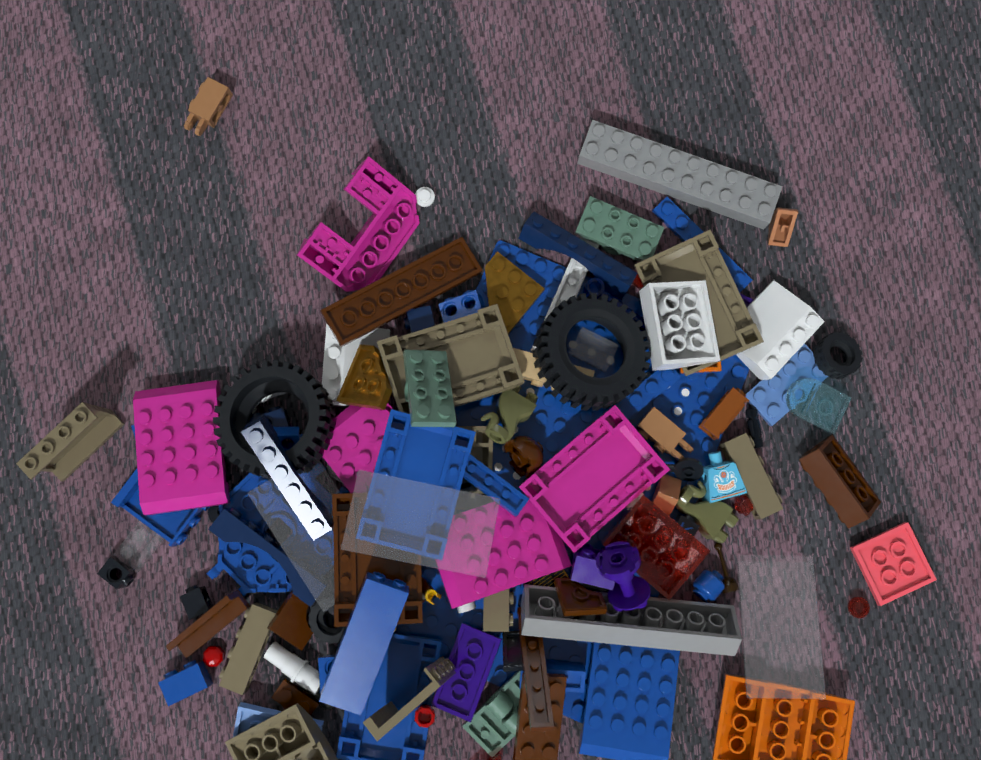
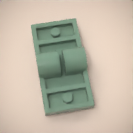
M590 196L574 234L601 245L602 249L610 254H623L641 262L654 255L664 227Z
M404 350L403 359L406 376L404 395L405 401L409 403L411 427H455L456 416L446 351Z
M517 671L475 712L472 722L465 721L462 725L491 757L495 756L516 735L521 690L519 688L520 671Z

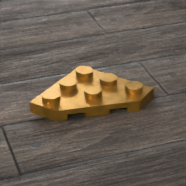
M497 251L485 266L489 306L498 305L507 333L509 334L543 293L545 288Z
M360 344L336 401L346 405L385 410L392 393V388L380 351L375 346Z

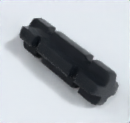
M747 409L745 412L746 418L749 419L747 421L749 436L754 441V448L763 447V440L760 438L762 435L760 421L757 419V416H759L758 409Z

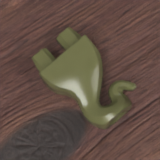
M520 386L502 392L496 402L497 414L489 412L481 417V421L490 419L485 430L487 436L499 444H505L510 441L516 432L518 423L530 418L537 406L538 396L531 392H528L526 397L518 394L521 390Z
M701 481L697 482L699 488L689 484L685 485L680 490L679 500L675 505L682 514H688L696 519V524L700 526L698 530L703 537L712 539L717 543H724L728 534L721 529L722 526L725 524L729 528H733L739 520L732 512L733 508L722 501L713 503L702 501L692 504L689 502L692 497H704L706 495V488Z

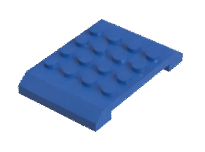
M391 409L356 539L442 560L476 432L456 426L411 427L410 414Z
M393 633L362 715L344 711L336 755L337 759L424 760L428 728L419 727L414 721L415 711L421 705H431L434 693L378 741L372 736L363 722L390 701L400 710L432 682L424 672V669L440 658L442 640Z
M593 642L583 727L580 733L579 754L613 760H668L680 651Z

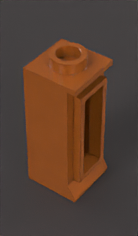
M734 387L729 389L698 428L713 440L719 439L720 434L726 430L743 409L745 403L750 400L746 398V394L741 389H735Z

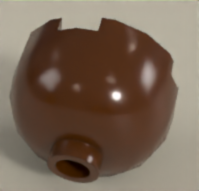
M518 436L505 443L504 451L505 453L509 452L511 458L509 464L520 477L525 475L528 478L542 466L544 450L540 442L528 436Z

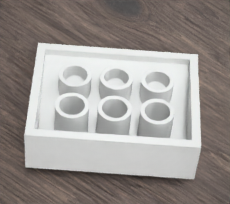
M706 280L648 283L639 291L645 329L648 333L647 341H650L651 345L649 352H651L650 359L653 371L720 361Z
M773 280L747 307L764 342L736 355L759 380L772 379L825 321L812 307Z
M326 324L322 387L329 393L328 397L333 402V406L330 407L347 408L350 406L341 404L336 400L359 345H372L378 348L377 341L390 337L389 329L377 328L340 347L329 326Z

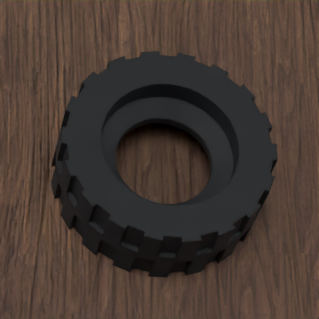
M833 332L816 343L817 345L814 347L815 351L813 353L815 364L829 378H845L860 368L863 360L862 351L859 348V344L850 335L843 332ZM836 346L842 350L846 358L844 364L839 365L833 360L830 354L831 347Z
M334 593L327 594L312 606L308 616L310 629L315 634L314 636L321 639L322 642H328V644L339 643L346 626L331 628L324 621L326 610L334 608Z

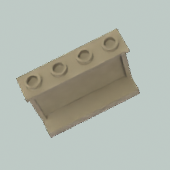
M82 402L16 464L31 480L41 471L53 472L60 481L64 482L125 424L111 409Z
M440 657L424 669V672L432 682L403 708L398 710L390 701L367 718L363 724L376 741L380 740L456 674L453 670L455 666L448 658Z

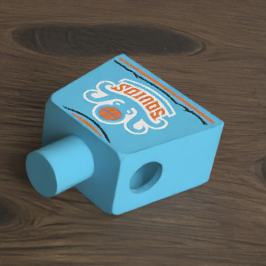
M721 451L709 453L711 465L704 466V472L700 478L706 488V495L702 497V501L713 503L747 493L735 462L723 461Z

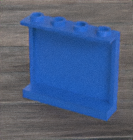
M137 469L111 502L116 507L124 508L170 542L168 544L170 547L183 544L188 537L187 531L190 527L194 528L201 519L199 515L202 511H207L210 508L203 507L147 516L143 515L139 500Z

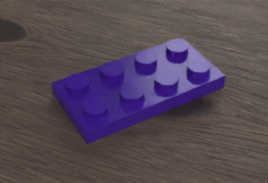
M462 623L449 656V660L455 666L453 670L456 674L437 689L431 706L472 722L502 638Z

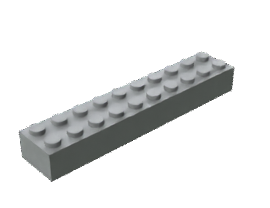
M595 120L591 122L577 164L763 230L771 222L783 187Z
M525 584L521 599V635L728 656L736 655L742 641L734 605L649 597L647 600L648 604L644 608L616 611L609 602L608 593L602 592L607 606L606 614L564 617L555 587Z

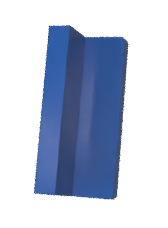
M546 660L547 673L566 675L565 692L584 693L586 670L583 663ZM520 671L519 688H521L522 673L524 671Z

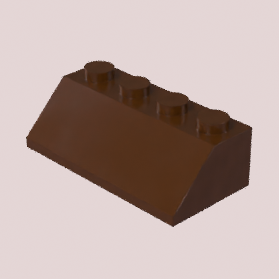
M832 434L804 453L799 459L802 468L809 473L815 486L822 491L827 503L835 509L840 521L845 523L848 529L868 520L881 503Z

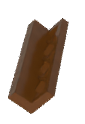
M236 590L225 596L165 647L168 651H171L178 646L183 655L188 658L251 606L241 592Z

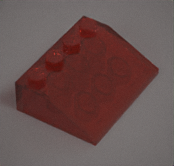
M644 495L601 541L604 546L614 542H628L631 547H636L641 557V565L636 573L668 600L674 596L710 552L706 546Z

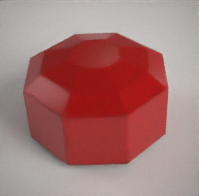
M219 645L209 646L203 652V662L208 667H217L225 660V651Z
M421 705L415 711L414 721L419 727L428 728L435 721V710L431 705Z

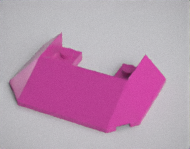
M369 156L351 173L353 177L343 189L372 212V215L354 240L349 244L325 224L319 222L308 239L304 238L297 253L298 257L345 292L362 289L379 280L420 224L416 208V195Z

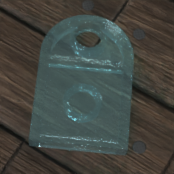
M813 378L796 380L791 384L786 394V403L793 415L830 434H835L851 401V397ZM800 388L802 390V397L797 400L795 392Z

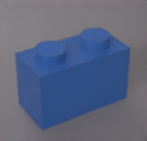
M193 660L183 665L184 670L178 673L175 669L164 674L165 679L158 682L168 706L213 684L203 661L197 663L196 660Z

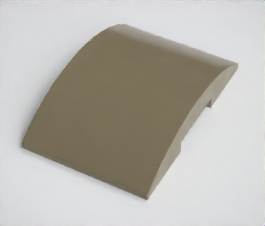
M298 703L225 742L233 760H338L319 726Z

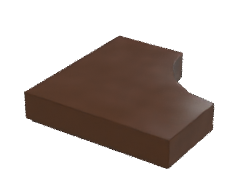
M555 578L554 586L564 617L606 614L607 606L602 592L588 590L579 582L571 581V578Z
M291 591L267 628L302 651L313 634L306 620L308 605Z

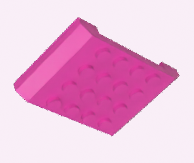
M213 380L135 391L133 410L139 500L143 515L230 504L224 454L221 451L223 448L218 446L216 440L220 439V437L214 435L213 430L220 428L213 423V417L220 416V414L214 412L215 405L220 406V401L217 400L219 395H221L220 381Z
M389 402L385 410L350 405L332 419L335 422V428H329V431L333 433L332 440L326 438L325 443L329 447L327 450L321 448L319 453L323 455L322 457L350 493L369 492L390 411L393 409Z
M614 405L528 477L519 488L572 552L575 553L590 540V537L651 484L656 483L670 469L618 407Z
M528 500L516 517L496 502L453 515L442 560L435 559L451 609L572 566L563 540L530 500Z

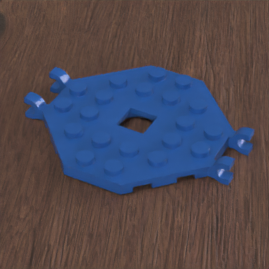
M319 462L309 473L298 475L311 492L324 503L332 515V495L316 479L327 469ZM249 473L229 492L230 504L219 505L220 513L224 508L231 509L233 507L243 514L241 518L247 522L251 520L260 527L258 530L264 535L266 534L265 531L280 518L293 531L280 545L281 548L285 546L293 552L291 556L297 560L302 559L310 565L309 569L314 573L318 571L325 575L334 566L333 528L331 531L313 540L272 478L267 479ZM342 486L336 493H349L350 491L345 486ZM218 537V563L206 573L212 580L225 570L241 586L238 590L243 596L247 593L256 592L281 593L292 591V586L286 572L269 553L246 543L224 542Z

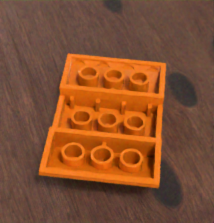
M725 674L712 760H847L855 701L798 686Z

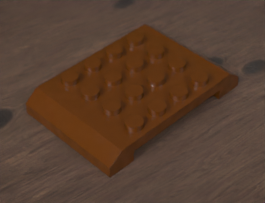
M368 493L332 494L334 627L347 626L367 572H379L385 575V578L392 581L394 579L404 581L409 586V595L397 624L423 623L421 555L356 539Z

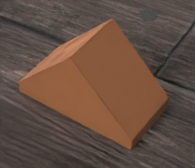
M777 208L774 211L769 224L768 245L788 247L798 210Z
M666 474L659 479L647 512L668 519L679 500L682 480Z

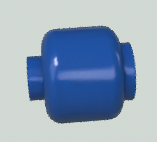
M709 570L702 571L693 582V592L705 602L707 600H716L725 588L722 582L723 576L716 570L712 572Z

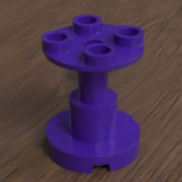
M614 542L605 546L606 550L602 554L599 552L596 556V566L598 572L604 578L615 582L613 590L608 591V599L616 611H628L646 607L648 604L647 600L651 594L650 585L645 579L634 576L641 565L638 549L631 547L628 542Z

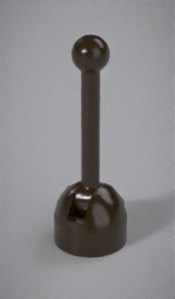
M716 542L714 548L718 551L725 576L722 580L725 586L722 592L739 590L738 583L734 578L729 577L721 550L723 546L721 543Z

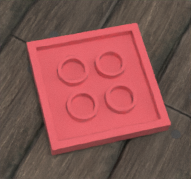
M909 522L901 523L850 547L878 606L889 603L937 580Z

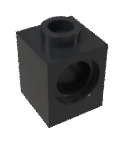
M111 556L97 574L115 589L128 587L134 581L135 577L133 575L137 570L119 556ZM118 568L122 571V577L120 579L116 576V570Z
M197 585L185 589L186 594L180 596L189 620L205 614L213 607L205 586L198 588Z

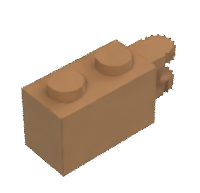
M207 77L206 81L200 85L197 96L189 104L188 111L190 114L185 121L184 128L188 131L191 130L197 120H199V123L195 128V134L198 136L203 134L208 125L214 128L233 96L229 87Z
M655 407L651 408L635 427L645 440L650 439L654 443L653 447L662 454L664 452L666 454L670 453L677 460L684 458L681 453L674 449L677 444L689 453L694 450L682 439L686 433Z

